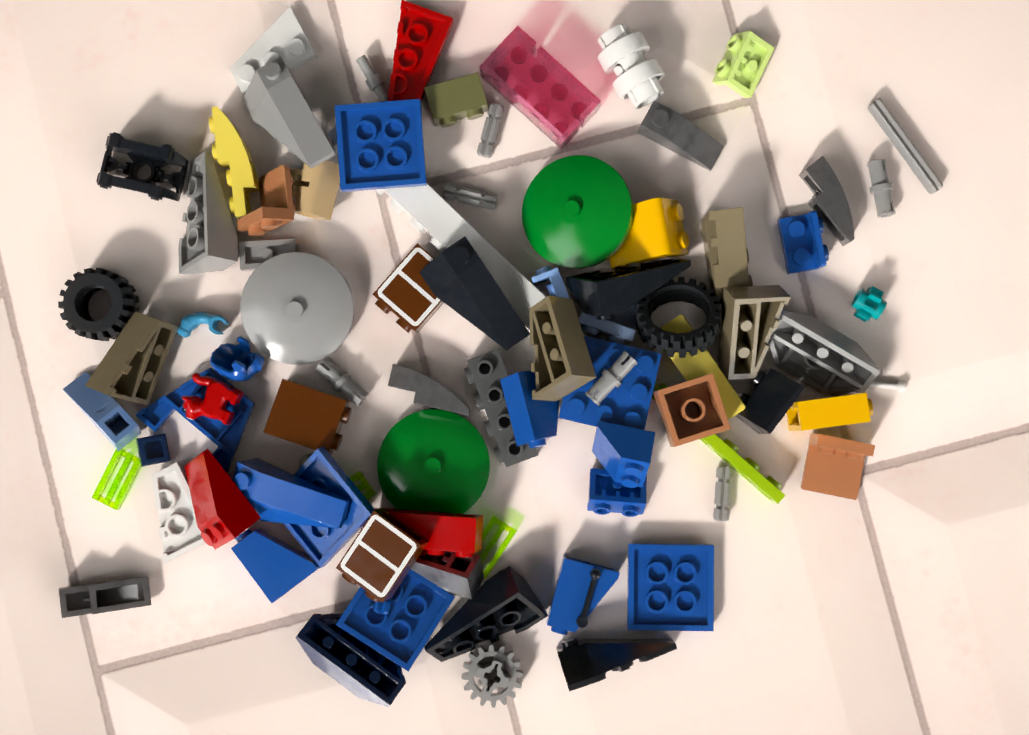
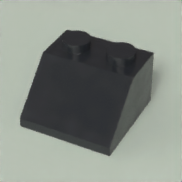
M772 368L766 369L764 372L760 370L756 378L751 380L750 383L753 387L748 394L743 392L739 396L746 407L735 416L758 434H771L805 387Z

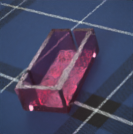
M517 26L479 66L480 76L562 150L579 132L580 126L583 128L599 111L601 100L541 46L537 49V58H535L533 55L536 53L537 42Z

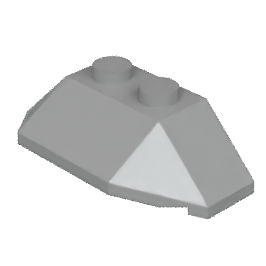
M781 312L778 319L780 321L777 330H773L769 340L771 353L777 367L824 394L865 393L881 372V369L857 342L809 314Z

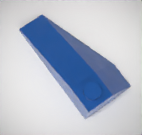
M253 458L238 461L232 481L261 517L259 519L261 521L329 528H342L349 500L264 460Z

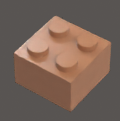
M713 373L653 392L670 447H677L731 429Z

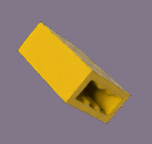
M867 393L794 402L786 413L789 431H804L871 422L870 415H873V404L871 399L867 398Z

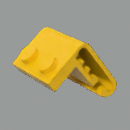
M653 198L633 204V222L628 237L620 249L609 259L611 269H615L616 267H627L628 264L635 262L643 263L667 256L681 257L689 255L687 248L689 247V238L684 231L682 223L684 211L678 200Z

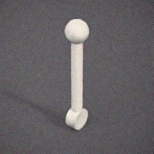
M873 381L870 387L896 389L898 392H904L907 388L906 384L902 381L897 384Z

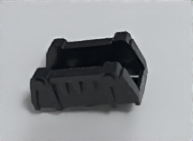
M116 132L109 134L105 145L106 151L101 170L96 180L100 188L111 189L114 186L148 194V197L155 201L167 198L179 202L189 164L185 157L174 151L175 148L168 144L158 147L124 139L121 134ZM112 151L127 154L133 163L126 161L124 165L120 164L118 160L111 157ZM168 164L182 167L180 172H173L170 175H167L165 170L160 168ZM148 165L151 168L150 177L145 180L139 179L137 175L138 169L141 166ZM122 170L123 175L128 177L122 178L107 173H115ZM164 180L169 181L176 188V192L158 186L155 182L162 184Z

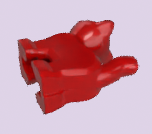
M194 373L192 375L193 381L198 385L207 386L204 400L195 395L182 396L184 400L182 407L186 412V417L195 420L200 416H205L210 419L220 420L225 425H230L235 413L226 409V404L228 401L234 406L236 403L239 404L244 392L232 388L227 383L216 378Z

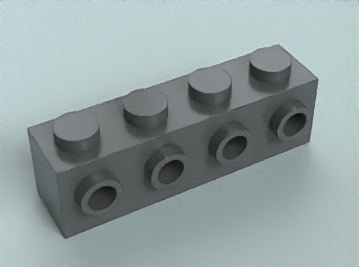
M499 349L467 360L469 367L464 368L469 384L475 383L478 394H475L474 398L479 411L485 409L488 420L483 422L488 436H495L498 446L493 449L499 464L504 462L506 467L538 456L536 448L530 449L529 444L521 446L516 444L500 379L509 375Z

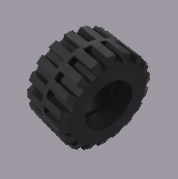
M87 268L84 269V274L81 272L73 274L75 280L68 279L65 282L68 288L66 291L61 290L60 296L64 298L63 301H58V308L64 309L60 316L62 320L68 321L65 325L70 330H74L75 334L100 341L117 339L134 312L140 311V308L135 307V303L140 301L139 296L133 294L136 291L134 286L128 284L129 281L119 276V274L102 268H96V270ZM106 289L111 296L110 311L101 320L94 321L88 311L89 300L97 291Z

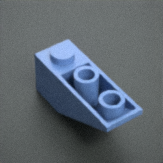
M85 371L63 388V391L119 452L141 434L139 426L111 396L85 386L91 377Z

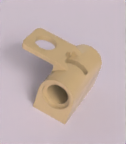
M326 160L313 168L303 163L302 170L290 169V174L293 177L291 189L292 198H295V213L315 220H331L340 182L339 164Z

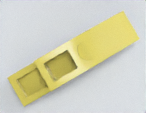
M216 106L212 107V116L209 117L210 131L215 134L216 143L212 144V154L214 160H218V163L223 168H230V170H226L227 183L229 187L232 186L233 197L229 198L231 213L235 214V217L239 219L251 213L249 193L260 191L258 176L249 149L241 134Z

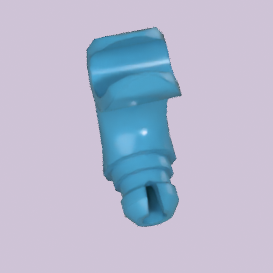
M200 311L182 317L177 333L187 338L191 335L192 330L198 328L199 325L208 324L209 330L212 333L223 335L224 333L218 330L217 325L220 321L229 325V321L221 315Z

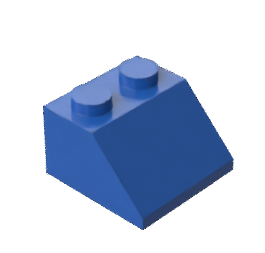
M598 421L592 452L614 482L621 483L628 488H643L651 462L655 432Z

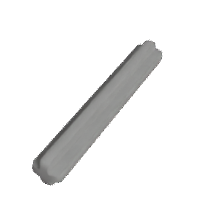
M879 98L868 106L869 112L927 192L934 194L943 187V182L884 101Z

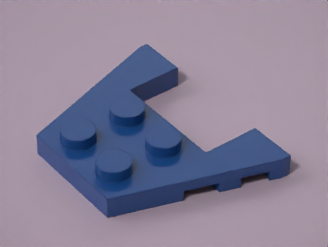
M210 367L200 373L201 376L216 378L227 383L230 387L236 388L227 379L219 375L214 368ZM190 379L168 395H164L156 400L155 403L135 414L153 431H158L176 410L218 446L212 455L225 472L228 473L255 403L245 394H243L240 403H236L235 406L228 401L226 409L235 413L230 425H225L220 420L210 419L205 416H200L195 420L188 419L182 407L184 402L182 396L195 395L204 400L207 386L198 385L193 379Z

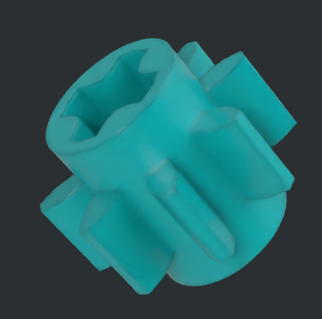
M874 286L868 287L867 290L860 288L851 302V307L856 309L853 316L864 322L866 320L869 321L870 318L877 320L887 304V301L881 298L884 292Z

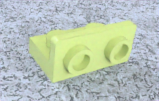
M751 31L735 33L727 43V51L723 59L716 66V74L712 82L716 85L725 84L744 98H751L774 47Z

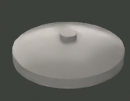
M305 252L284 253L263 262L248 278L241 295V320L249 339L268 357L286 364H309L329 356L344 342L354 319V298L346 278L326 259Z

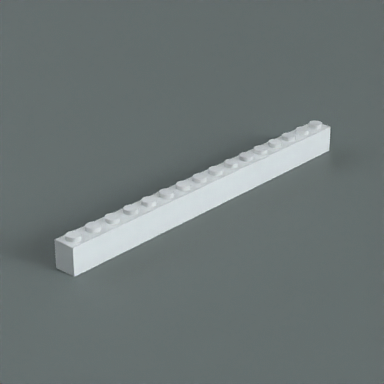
M335 125L327 133V136L331 141L330 145L334 152L338 155ZM428 184L427 186L375 190L379 195L385 192L392 199L389 204L399 214L406 212L412 218L409 223L420 234L423 231L432 237L429 242L440 253L465 236L525 327L530 331L529 308L540 302L545 296ZM651 399L645 430L655 432L654 447L664 437L666 431L657 404Z

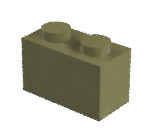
M478 72L424 87L435 126L450 127L455 125L459 119L468 117V120L478 119L484 116V112L488 111L487 100Z

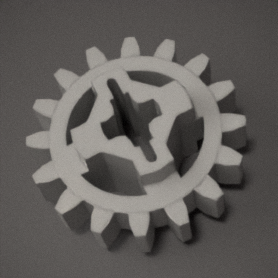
M493 643L489 644V650H485L480 645L478 646V655L473 652L469 653V658L472 662H464L463 667L469 670L461 675V679L469 681L464 685V690L472 689L473 692L470 699L474 700L480 697L481 706H484L487 700L491 701L492 708H495L497 700L506 705V696L509 695L515 698L516 692L514 688L522 687V683L517 678L523 677V671L516 670L521 665L520 659L513 661L514 651L511 650L506 654L504 652L505 645L503 644L498 650L494 649ZM493 656V659L487 663L479 662L486 657ZM503 660L509 665L512 675L504 671L502 666ZM497 664L498 677H494L488 686L489 679L487 673H490ZM473 675L480 678L483 684L482 690L475 683ZM499 687L505 688L500 692L492 693L494 689Z

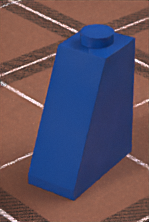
M531 370L516 372L500 379L517 446L529 444L530 449L547 445L546 439L557 436L559 400H532V390H536L535 372H531Z
M250 529L244 531L235 538L238 543L231 548L271 603L278 600L319 569L307 554L261 529L253 532Z
M563 555L546 620L547 625L551 626V631L567 635L568 631L575 633L579 628L576 619L582 613L591 581L590 572L592 569H599L601 577L596 582L586 618L618 580L620 572L617 569Z

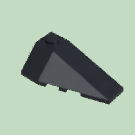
M465 236L442 251L419 272L435 297L456 311L506 351L530 335Z
M672 258L642 263L640 267H616L615 272L600 273L599 270L566 277V283L585 314L594 315L598 320L613 318L614 313L625 311L689 268L691 260Z
M509 566L488 579L477 590L473 599H469L424 648L427 653L443 662L474 650L477 643L490 640L491 643L499 641V635L515 630L517 634L525 631L546 618L548 614L525 578Z
M577 637L563 640L560 642L561 646L556 647L569 692L606 679L605 674L607 671L623 672L628 670L636 659H639V662H646L677 649L673 639L577 640Z

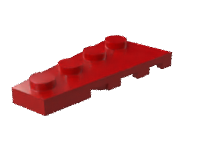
M401 0V14L397 28V42L393 57L394 64L387 101L420 99L422 102L425 95L424 87L429 85L454 20L452 17Z

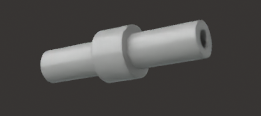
M366 55L359 57L356 62L367 78L365 81L370 91L375 92L380 102H386L388 92L384 87L385 82L380 73L375 72Z

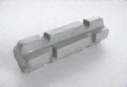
M496 103L490 104L488 110L489 117H486L480 138L482 142H479L477 155L484 158L492 156L494 149L492 145L496 142L501 124L499 120L503 117L504 106Z
M449 183L444 186L443 198L446 200L454 201V199H457L460 203L477 207L483 205V208L494 210L496 207V194L488 192L482 194V191L462 186L457 188V185Z
M718 466L716 469L718 482L715 483L714 504H716V508H714L713 518L716 521H728L730 518L728 506L731 503L732 483H730V479H732L733 469L730 466Z

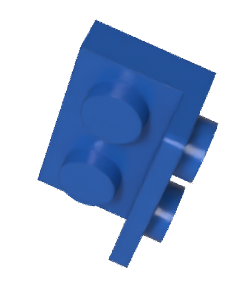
M816 210L810 211L807 214L777 220L787 275L818 270L826 266V261L829 260V252L826 244L822 242L821 234L824 231L821 217L817 216Z
M590 468L587 510L600 515H606L610 512L622 513V515L627 517L642 515L646 506L647 475L643 488H628L621 483L614 482L605 469Z

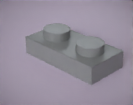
M294 238L239 242L240 270L253 271L263 262L274 256L297 252V240Z

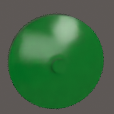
M583 155L564 157L543 168L530 183L522 206L524 231L535 251L549 262L571 269L593 267L613 256L628 237L634 215L631 192L623 177L606 162Z
M429 409L406 416L390 429L379 450L377 472L384 494L396 509L463 514L478 501L485 490L490 473V458L483 437L469 421L449 411Z

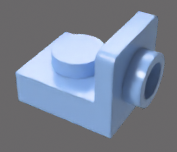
M546 266L535 271L536 276L531 278L534 286L549 280L550 284L546 285L550 296L570 299L558 267L551 269L550 266Z

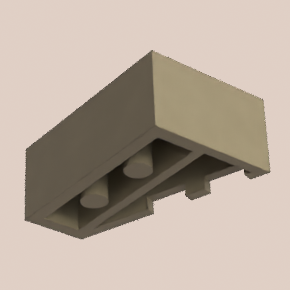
M743 207L709 211L700 221L709 286L714 290V296L718 295L720 302H723L724 287L753 286L752 277L750 274L748 275L749 253L746 247Z
M780 285L724 287L718 366L728 380L756 378L768 351V342L773 330H777L780 321L778 319L785 304L788 305L791 298Z
M548 295L529 308L530 345L535 346V362L531 363V372H535L536 390H532V400L558 401L596 378L573 299Z
M135 311L85 386L111 397L148 406L178 326Z

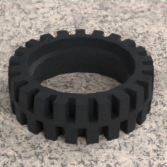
M678 277V282H674L672 278L666 284L638 301L636 314L638 334H640L643 343L647 342V347L651 350L656 347V353L662 355L666 350L667 357H674L675 352L679 353V358H685L686 352H689L691 356L697 355L698 349L701 352L706 351L708 345L712 346L715 343V338L719 336L722 322L720 299L718 295L714 296L712 288L706 290V284L703 282L696 285V279L690 278L688 283H686L685 277ZM682 301L701 308L707 315V320L700 328L691 332L673 333L656 326L651 320V315L661 305Z

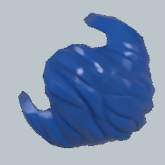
M240 336L237 338L239 344H221L212 352L210 357L211 365L219 375L227 380L239 382L247 381L261 371L262 366L265 364L264 357L256 352L251 353L249 341Z

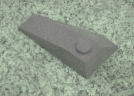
M282 57L257 69L242 99L253 121L268 131L274 139L279 140L291 153L310 168L335 156L336 154Z
M204 151L190 163L186 195L191 199L187 213H183L182 222L187 223L185 239L180 238L179 274L223 271L237 263L239 258L237 233L211 154Z

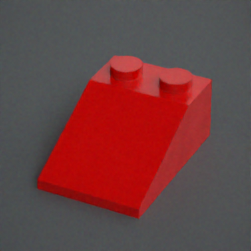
M208 448L185 465L197 527L201 531V537L207 545L212 546L216 550L235 539L261 518Z

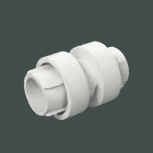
M622 23L609 29L598 38V43L603 51L598 55L597 59L606 74L615 73L618 77L612 86L621 101L630 99L634 108L640 109L651 104L664 94L659 81L665 74L657 59L647 60L644 56L650 47L642 32L631 33L628 25Z

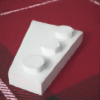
M291 7L229 68L243 95H245L255 71L271 61L282 57L291 72L317 58Z
M176 462L152 474L155 505L158 510L160 523L159 536L162 538L163 564L205 544L201 537V531L197 527L187 475L180 462Z

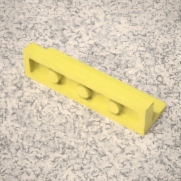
M683 314L678 315L661 327V329L673 333L693 331V328ZM698 349L697 355L694 356L686 352L685 358H679V353L675 352L674 357H670L686 381L713 373L728 420L745 409V404L708 350L701 352Z

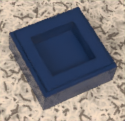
M166 433L136 439L141 467L171 461Z

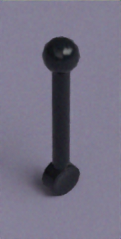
M592 569L590 572L591 581L582 613L576 619V623L580 628H584L588 624L586 616L596 582L601 577L599 569Z

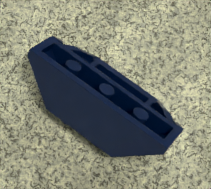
M343 613L313 614L295 637L311 662L358 698L390 707L406 684L402 667L338 627L336 623Z

